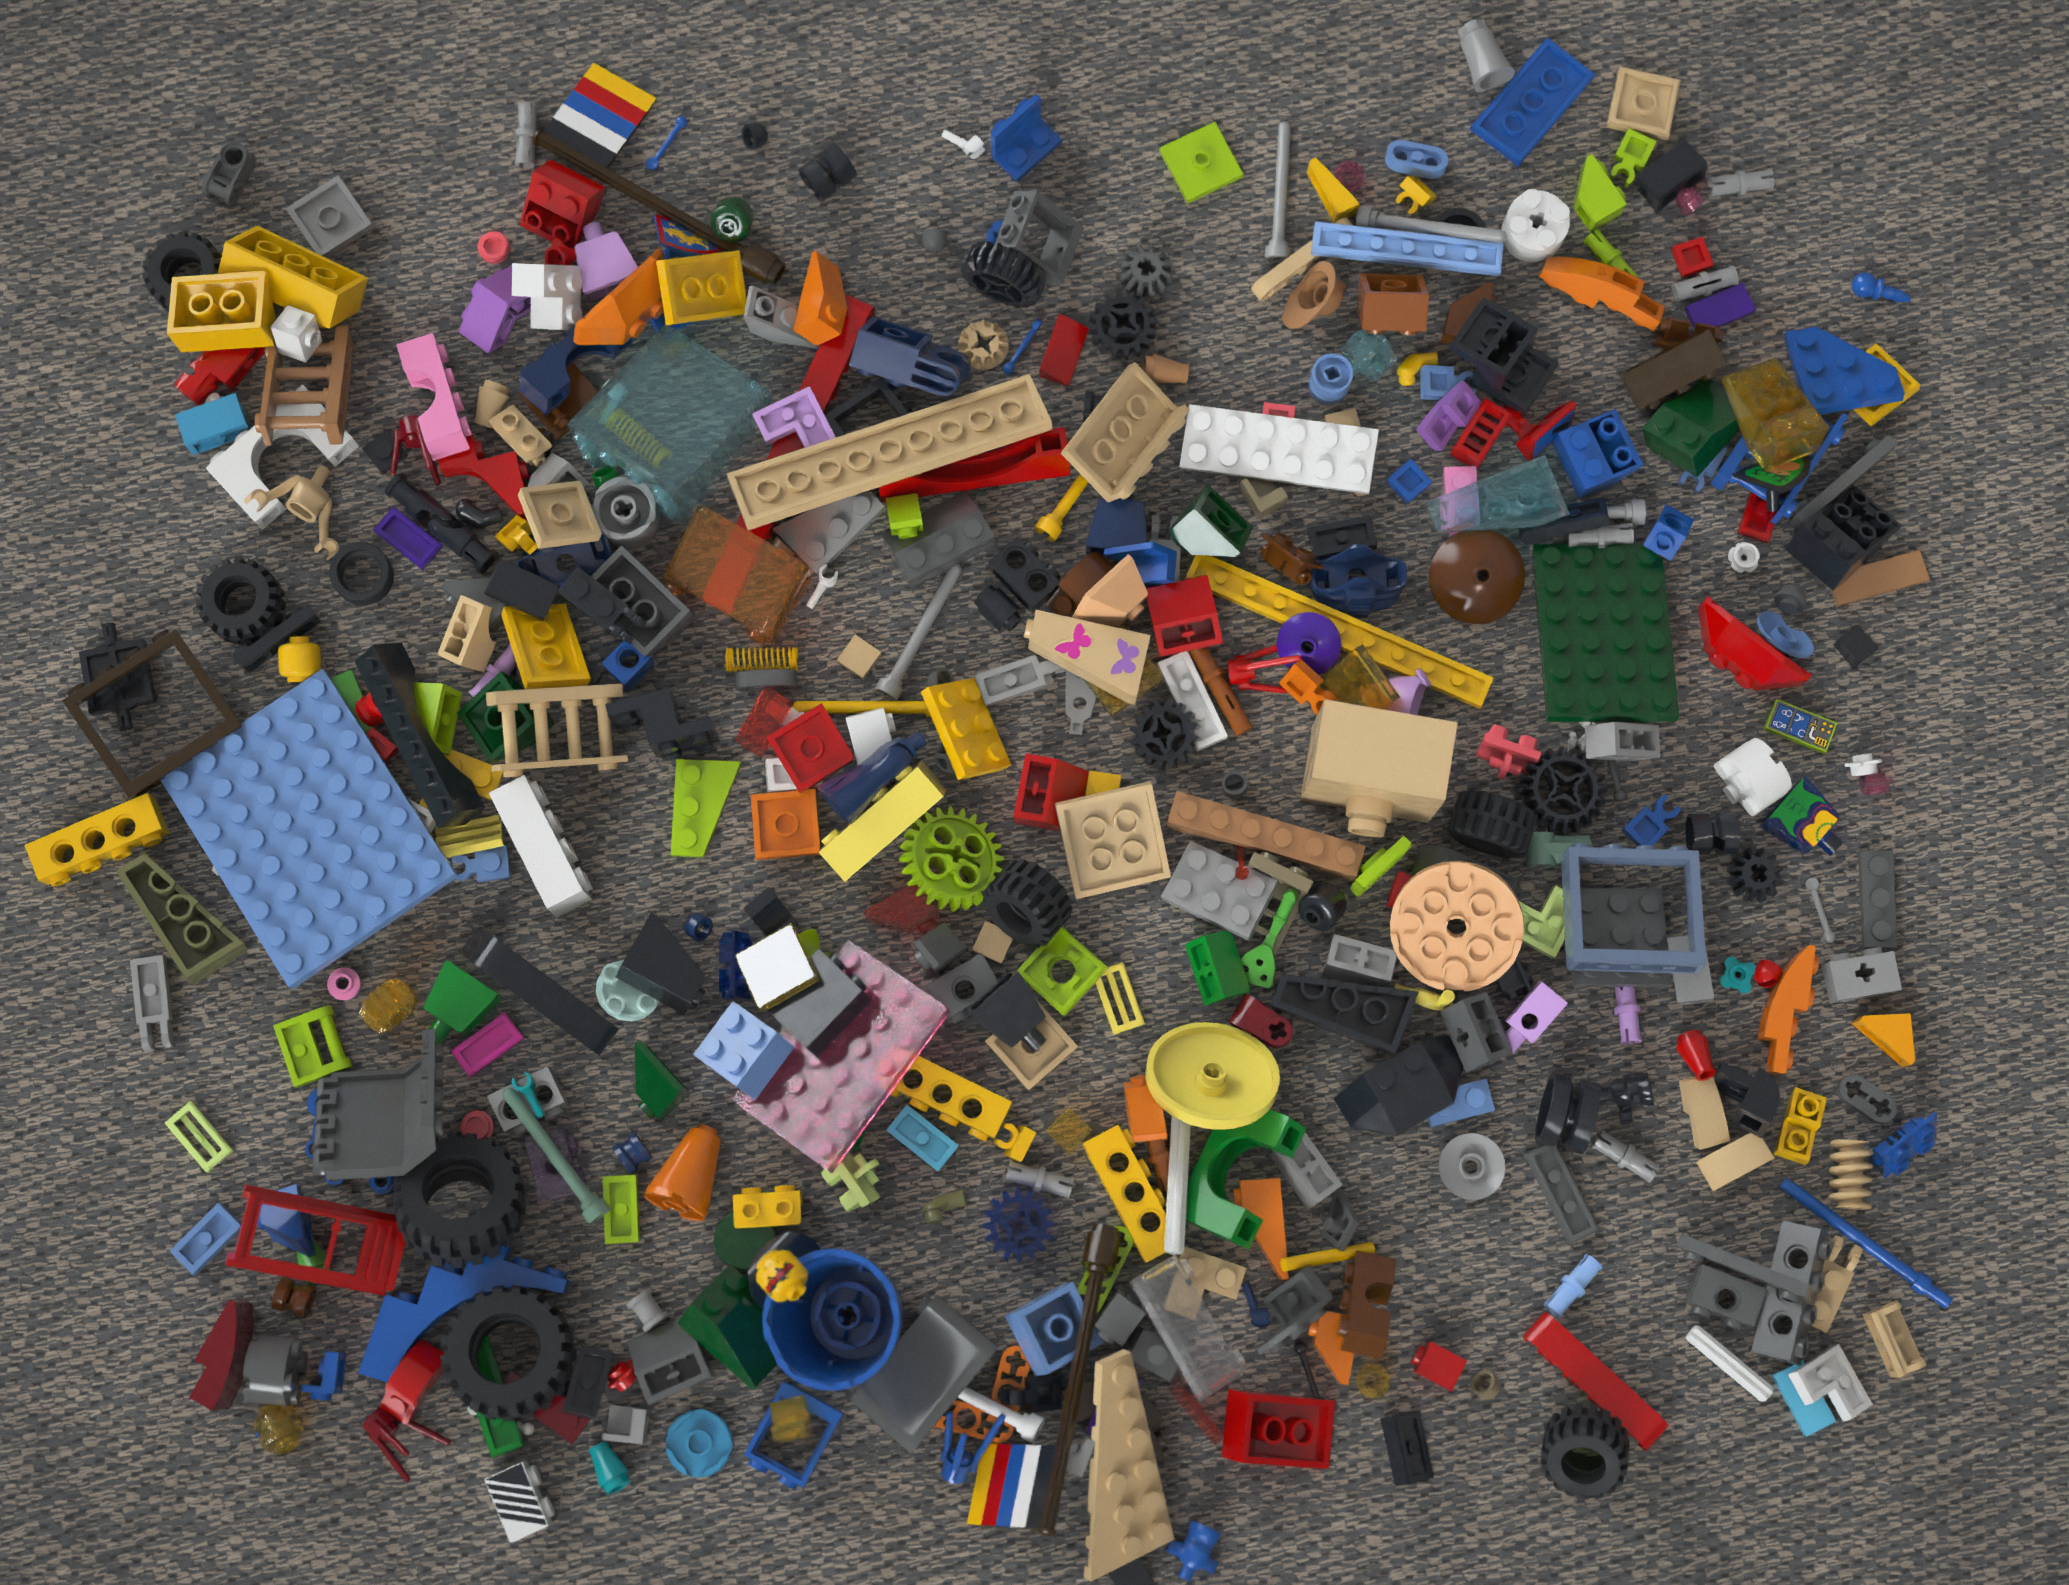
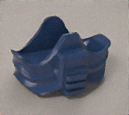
M602 534L599 541L542 549L537 548L531 555L523 551L521 558L515 565L556 583L560 589L577 566L592 576L612 555L609 539ZM563 553L571 554L575 559V567L569 572L561 571L557 566V558Z
M1356 543L1334 556L1317 561L1324 568L1323 570L1313 568L1310 589L1319 603L1338 611H1347V615L1354 618H1367L1370 610L1388 609L1396 602L1407 583V566L1401 560L1384 556L1375 552L1367 545ZM1353 570H1361L1366 577H1355L1349 580L1348 574Z

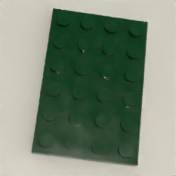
M1644 543L1607 544L1604 548H1598V545L1569 547V544H1533L1532 562L1546 722H1665L1678 720L1680 715L1663 556L1643 546Z

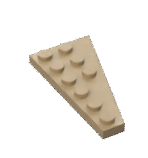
M1125 1349L1095 1362L1093 1404L1097 1406L1096 1426H1092L1091 1439L1095 1441L1094 1458H1090L1087 1512L1091 1514L1090 1534H1086L1085 1545L1089 1549L1088 1565L1084 1566V1578L1090 1582L1174 1540L1130 1351Z

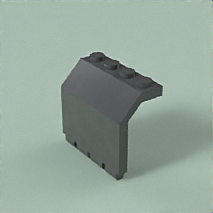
M435 1029L422 1030L423 1049H421V1056L405 1069L333 1072L331 1077L318 1080L314 1138L315 1151L313 1155V1173L315 1175H326L327 1180L404 1176L436 1151V1136H443L442 1115H437V1111H443L442 1091H437V1087H443V1067H437V1063L444 1062L443 1042H436Z

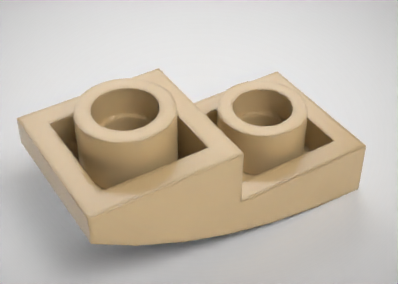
M1694 1076L1679 1080L1683 1110L1690 1115L1694 1146L1701 1150L1730 1142L1727 1121L1714 1078L1698 1081Z
M1749 1133L1698 1160L1696 1163L1711 1189L1716 1191L1775 1159L1763 1137L1760 1138Z

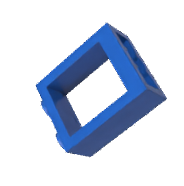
M783 1381L744 1453L746 1457L750 1458L748 1464L763 1473H766L768 1469L780 1475L778 1481L794 1490L798 1485L804 1488L844 1412L789 1382ZM785 1399L829 1422L802 1474L758 1450Z

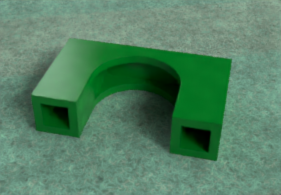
M1269 1109L1264 1116L1251 1124L1233 1129H1213L1188 1181L1186 1222L1249 1250L1263 1219L1228 1200L1225 1190L1228 1170L1239 1155L1257 1147L1267 1148L1293 1159L1307 1128L1292 1118Z

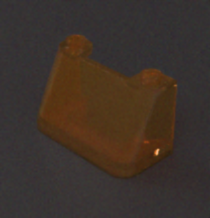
M699 505L688 523L662 580L666 584L665 587L673 595L681 598L682 594L687 596L692 594L741 622L748 630L746 635L753 641L761 645L767 641L773 645L811 584L812 577L809 568L800 560L711 509Z

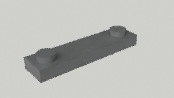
M1890 435L1881 442L1877 438L1874 439L1862 450L1865 455L1811 502L1807 498L1800 502L1793 511L1795 516L1789 523L1798 531L1804 522L1854 485L1889 455L1898 443Z
M1681 1233L1676 1246L1685 1251L1683 1257L1703 1264L1704 1259L1746 1275L1780 1289L1779 1296L1795 1303H1799L1800 1298L1810 1301L1814 1288L1807 1283Z

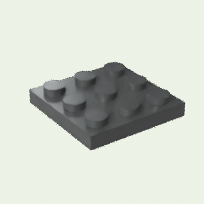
M1580 888L1583 948L1668 951L1662 889ZM1571 970L1573 987H1668L1672 984L1671 973Z

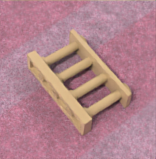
M622 684L508 690L486 693L487 706L498 705V712L502 713L505 764L492 765V772L503 771V777L523 776V769L598 764V770L618 769L617 763L628 762V755L613 756L611 720L608 717L605 704L611 703L612 698L623 697ZM581 700H593V706L597 707L600 757L582 758L578 707L581 706ZM549 702H561L562 708H565L569 759L551 761L547 720V709L550 708ZM530 703V710L534 711L537 762L519 763L515 711L518 710V704Z

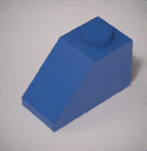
M297 1184L276 1190L304 1196ZM262 1204L257 1223L261 1230H266L272 1240L308 1257L316 1255L310 1213Z

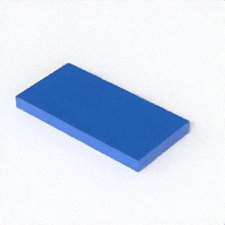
M1547 37L1471 125L1469 130L1519 167L1595 78L1596 74Z

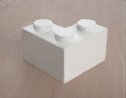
M512 263V296L531 297V328L569 330L582 318L581 266Z

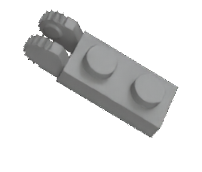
M158 955L130 960L136 1025H139L142 1048L144 1051L153 1050L154 1038L150 1024L160 1023L161 1041L164 1047H173L174 1040L171 1024L173 1015L167 957Z

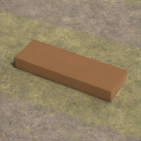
M1917 550L1863 565L1834 591L1831 590L1836 606L1839 607L1928 582L1930 577L1921 552Z

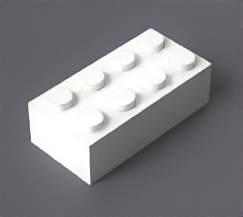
M523 775L489 792L546 908L553 915L559 917L592 900L588 891L593 889L591 882L580 867H575L574 863L579 861L571 844H568L565 838L561 839L559 834L563 833L564 829L551 809L546 810L545 806L550 804L537 781L530 782Z

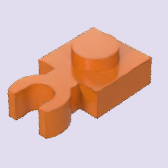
M1302 659L1297 661L1279 682L1301 705L1308 701L1316 715H1318L1325 699L1338 700L1331 691L1323 690L1320 687L1324 680Z

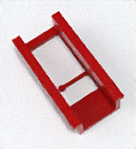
M245 1184L242 1198L248 1200L235 1252H228L225 1262L226 1266L385 1296L386 1290L394 1292L405 1246L403 1234L399 1232L396 1215ZM262 1204L335 1218V1222L331 1225L332 1234L323 1269L250 1255ZM341 1220L367 1225L355 1275L329 1270L337 1234L342 1228Z

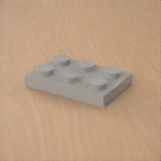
M1190 840L1161 895V899L1250 941L1279 883L1276 879Z

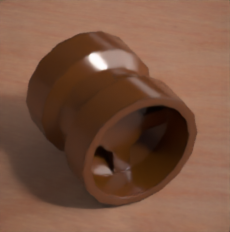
M283 1277L275 1289L271 1307L280 1312L285 1310L291 1311L295 1317L306 1319L315 1300L317 1288L308 1284L300 1286L296 1284L295 1280Z

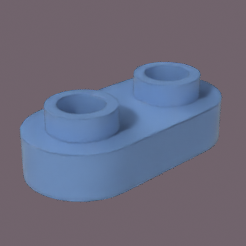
M1396 140L1387 147L1385 163L1391 170L1398 173L1427 179H1437L1443 176L1446 171L1448 156L1444 150L1435 146L1406 140Z

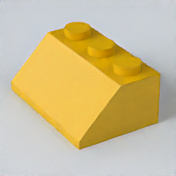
M266 271L172 277L167 335L180 352L274 346L271 326L276 320V314Z

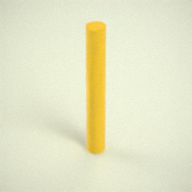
M1372 1242L1347 1246L1344 1251L1334 1248L1281 1259L1280 1265L1284 1272L1297 1270L1308 1265L1312 1267L1354 1259L1356 1250L1375 1254V1247Z

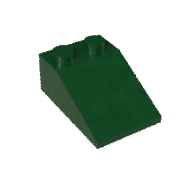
M1702 379L1688 391L1664 403L1642 427L1646 446L1659 456L1698 477L1758 410V407L1713 380L1708 379L1704 381Z
M729 1264L691 1302L677 1324L754 1391L778 1364L771 1352L768 1341L766 1342L763 1308L753 1300L750 1293L749 1280Z

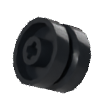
M1553 1071L1542 1095L1535 1128L1536 1143L1553 1147L1562 1137V1143L1566 1151L1578 1154L1585 1153L1598 1116L1601 1085L1582 1079L1573 1090V1082L1569 1075Z

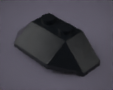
M1447 1034L1422 1040L1361 1074L1334 1098V1101L1350 1128L1398 1136L1454 1104L1463 1064Z

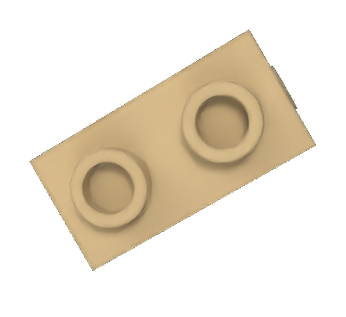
M514 405L488 420L489 425L526 463L539 467L546 460L544 452L553 447L552 444Z

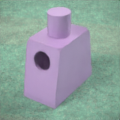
M593 222L584 226L582 230L586 241L575 246L578 266H581L582 290L587 302L607 296L638 268L616 231L604 234L599 222Z
M1538 981L1534 985L1532 991L1524 997L1505 1020L1510 1025L1505 1035L1513 1054L1526 1039L1534 1043L1568 1004L1542 981ZM1528 1013L1534 1014L1537 1020L1529 1029H1526L1522 1025L1521 1020Z

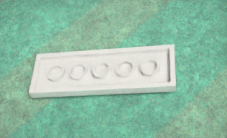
M1189 404L1190 410L1187 414L1179 466L1182 469L1355 493H1370L1379 429Z

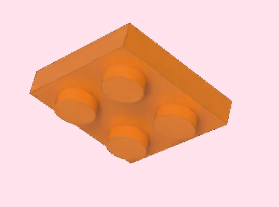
M808 789L801 794L796 790L751 795L756 861L821 855L819 853L821 843L816 789Z

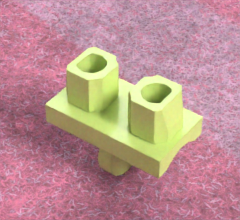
M848 1149L837 1152L828 1158L830 1163L824 1168L821 1175L831 1187L843 1179L849 1190L840 1196L839 1199L847 1212L859 1207L864 1208L881 1198L873 1187L879 1181L873 1172L880 1164L877 1159L867 1163L861 1153L853 1158Z

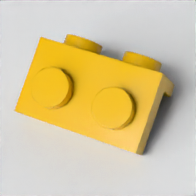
M795 1185L775 1186V1192L762 1193L761 1187L742 1188L741 1194L733 1195L734 1227L741 1229L800 1225L802 1223L801 1206H803V1192L800 1190L795 1191Z

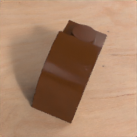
M1097 550L1087 555L1059 582V588L1046 605L1055 614L1072 617L1085 593L1112 570L1114 566Z

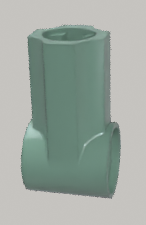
M1533 832L1526 853V867L1533 868V865H1545V868H1552L1556 865H1561V856L1571 845L1587 843L1592 847L1590 835L1555 836L1552 832Z

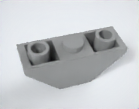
M749 286L744 319L751 333L772 342L817 349L820 344L814 345L793 330L798 305L758 287Z

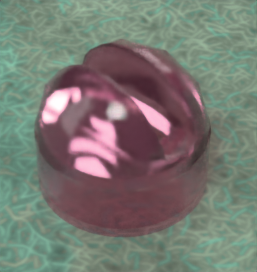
M1684 188L1677 195L1676 203L1684 215H1689L1704 202L1705 198L1694 188Z

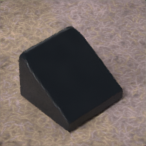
M1858 625L1854 626L1833 644L1853 668H1856L1879 649Z

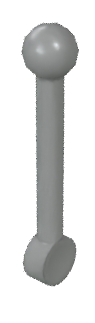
M1809 878L1805 886L1811 891L1824 930L1823 940L1826 943H1833L1836 935L1830 930L1817 891L1819 882L1816 878Z

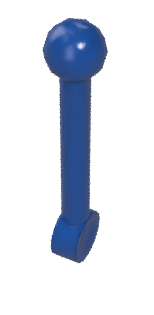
M678 116L676 118L675 127L654 158H649L646 161V166L649 170H656L658 168V161L681 128L687 126L688 120L686 117Z
M1037 318L1034 321L1030 331L1011 360L1003 365L1002 370L1005 374L1009 375L1014 372L1015 363L1043 324L1042 320Z

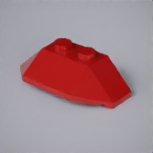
M1709 596L1699 605L1698 613L1704 652L1710 655L1708 659L1715 667L1722 670L1727 668L1736 675L1734 677L1735 681L1743 688H1753L1755 691L1799 687L1812 676Z

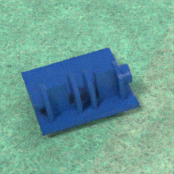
M1934 1112L1926 1119L1921 1116L1917 1119H1910L1900 1130L1894 1132L1899 1139L1898 1141L1894 1137L1889 1136L1887 1141L1890 1145L1884 1140L1872 1149L1874 1155L1869 1156V1159L1876 1167H1879L1881 1164L1883 1165V1177L1885 1179L1892 1173L1895 1175L1901 1174L1909 1166V1160L1917 1153L1924 1155L1932 1149L1936 1143L1937 1114Z

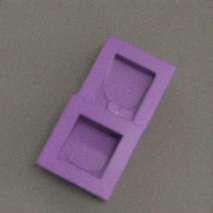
M1461 381L1430 410L1416 431L1431 449L1442 451L1457 427H1467L1482 402L1467 383Z

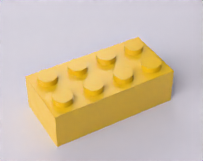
M258 225L225 242L218 274L266 271L274 303L284 307V309L289 305L314 314L318 327L328 329L359 311L368 277Z

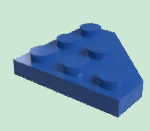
M1818 327L1785 332L1786 349L1808 417L1903 401L1905 393L1896 367Z

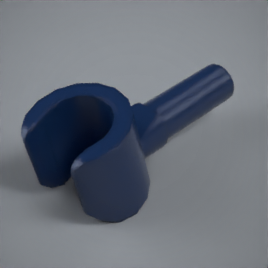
M1249 1281L1243 1282L1241 1286L1248 1301L1252 1325L1255 1327L1268 1326L1270 1323L1268 1307L1257 1308V1301Z

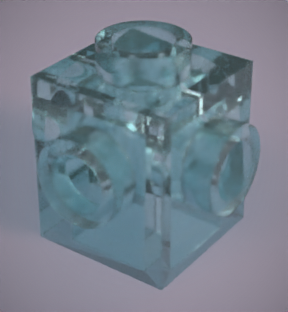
M1362 328L1354 333L1340 348L1345 358L1351 363L1353 374H1362L1375 382L1397 361L1388 340L1383 334H1371L1367 330H1362Z

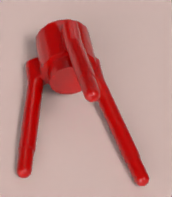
M1277 644L1245 655L1234 656V659L1227 660L1229 684H1238V691L1250 689L1273 693H1287L1283 687L1252 683L1249 680L1255 679L1254 669L1297 662L1302 657L1294 655L1253 662V659L1277 652Z

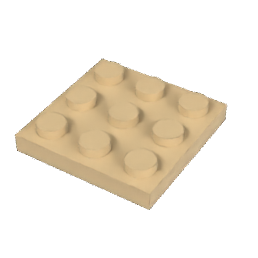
M1150 781L1055 803L1076 899L1171 877L1153 786Z

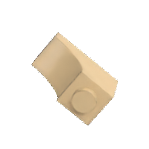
M461 595L437 655L460 666L485 672L496 642L491 640L488 629L492 607Z

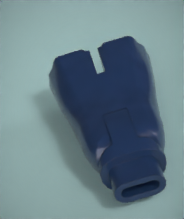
M916 731L906 738L902 736L895 738L878 748L857 767L817 787L834 812L851 824L877 793L910 765L911 757L913 759L918 757L916 751L926 745L927 742Z

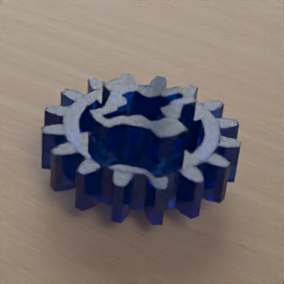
M1020 1187L1016 1188L1015 1196H1010L1007 1190H1004L1002 1192L1004 1200L1000 1201L993 1198L991 1202L995 1209H986L984 1212L985 1215L991 1218L990 1221L982 1224V1228L990 1229L991 1233L985 1236V1240H994L996 1242L992 1249L994 1253L1001 1248L1005 1250L1004 1259L1006 1260L1010 1257L1011 1253L1016 1254L1017 1262H1021L1023 1253H1027L1033 1259L1035 1258L1034 1249L1036 1247L1043 1252L1046 1250L1042 1242L1043 1239L1052 1240L1053 1235L1046 1231L1047 1228L1055 1226V1221L1047 1220L1046 1217L1052 1213V1208L1043 1209L1041 1206L1045 1198L1041 1197L1035 1201L1032 1199L1034 1191L1031 1189L1026 1196L1022 1195ZM1021 1202L1017 1210L1010 1213L1001 1211L1011 1203ZM1032 1207L1040 1216L1041 1226L1034 1223L1030 1216ZM1025 1210L1023 1218L1024 1224L1028 1228L1027 1230L1021 1228L1019 1233L1016 1234L1015 1239H1013L1014 1225L1009 1223V1221H1016L1022 1211ZM996 1223L1005 1228L1008 1235L1006 1242L999 1236ZM1028 1236L1036 1238L1026 1246H1017L1018 1241Z

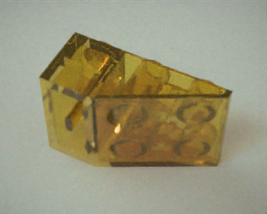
M1776 358L1722 378V383L1747 448L1765 471L1818 451L1829 426Z

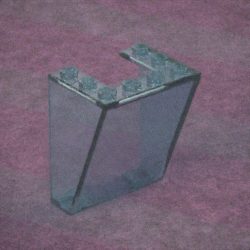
M665 324L567 425L573 435L571 439L577 443L576 448L583 454L581 458L594 468H597L599 465L605 468L609 466L614 467L617 464L626 470L624 475L637 485L643 482L651 487L650 492L655 496L656 499L654 501L660 506L659 511L673 521L678 517L685 522L756 425L752 413L771 405L773 400L769 390L673 326Z

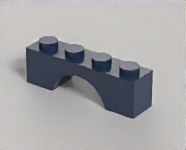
M574 325L568 330L564 339L557 344H550L543 352L542 357L534 363L532 361L527 363L519 373V391L547 415L569 397L570 378L566 370L573 361L591 354L615 359L636 338L631 337L624 345H577L573 341Z

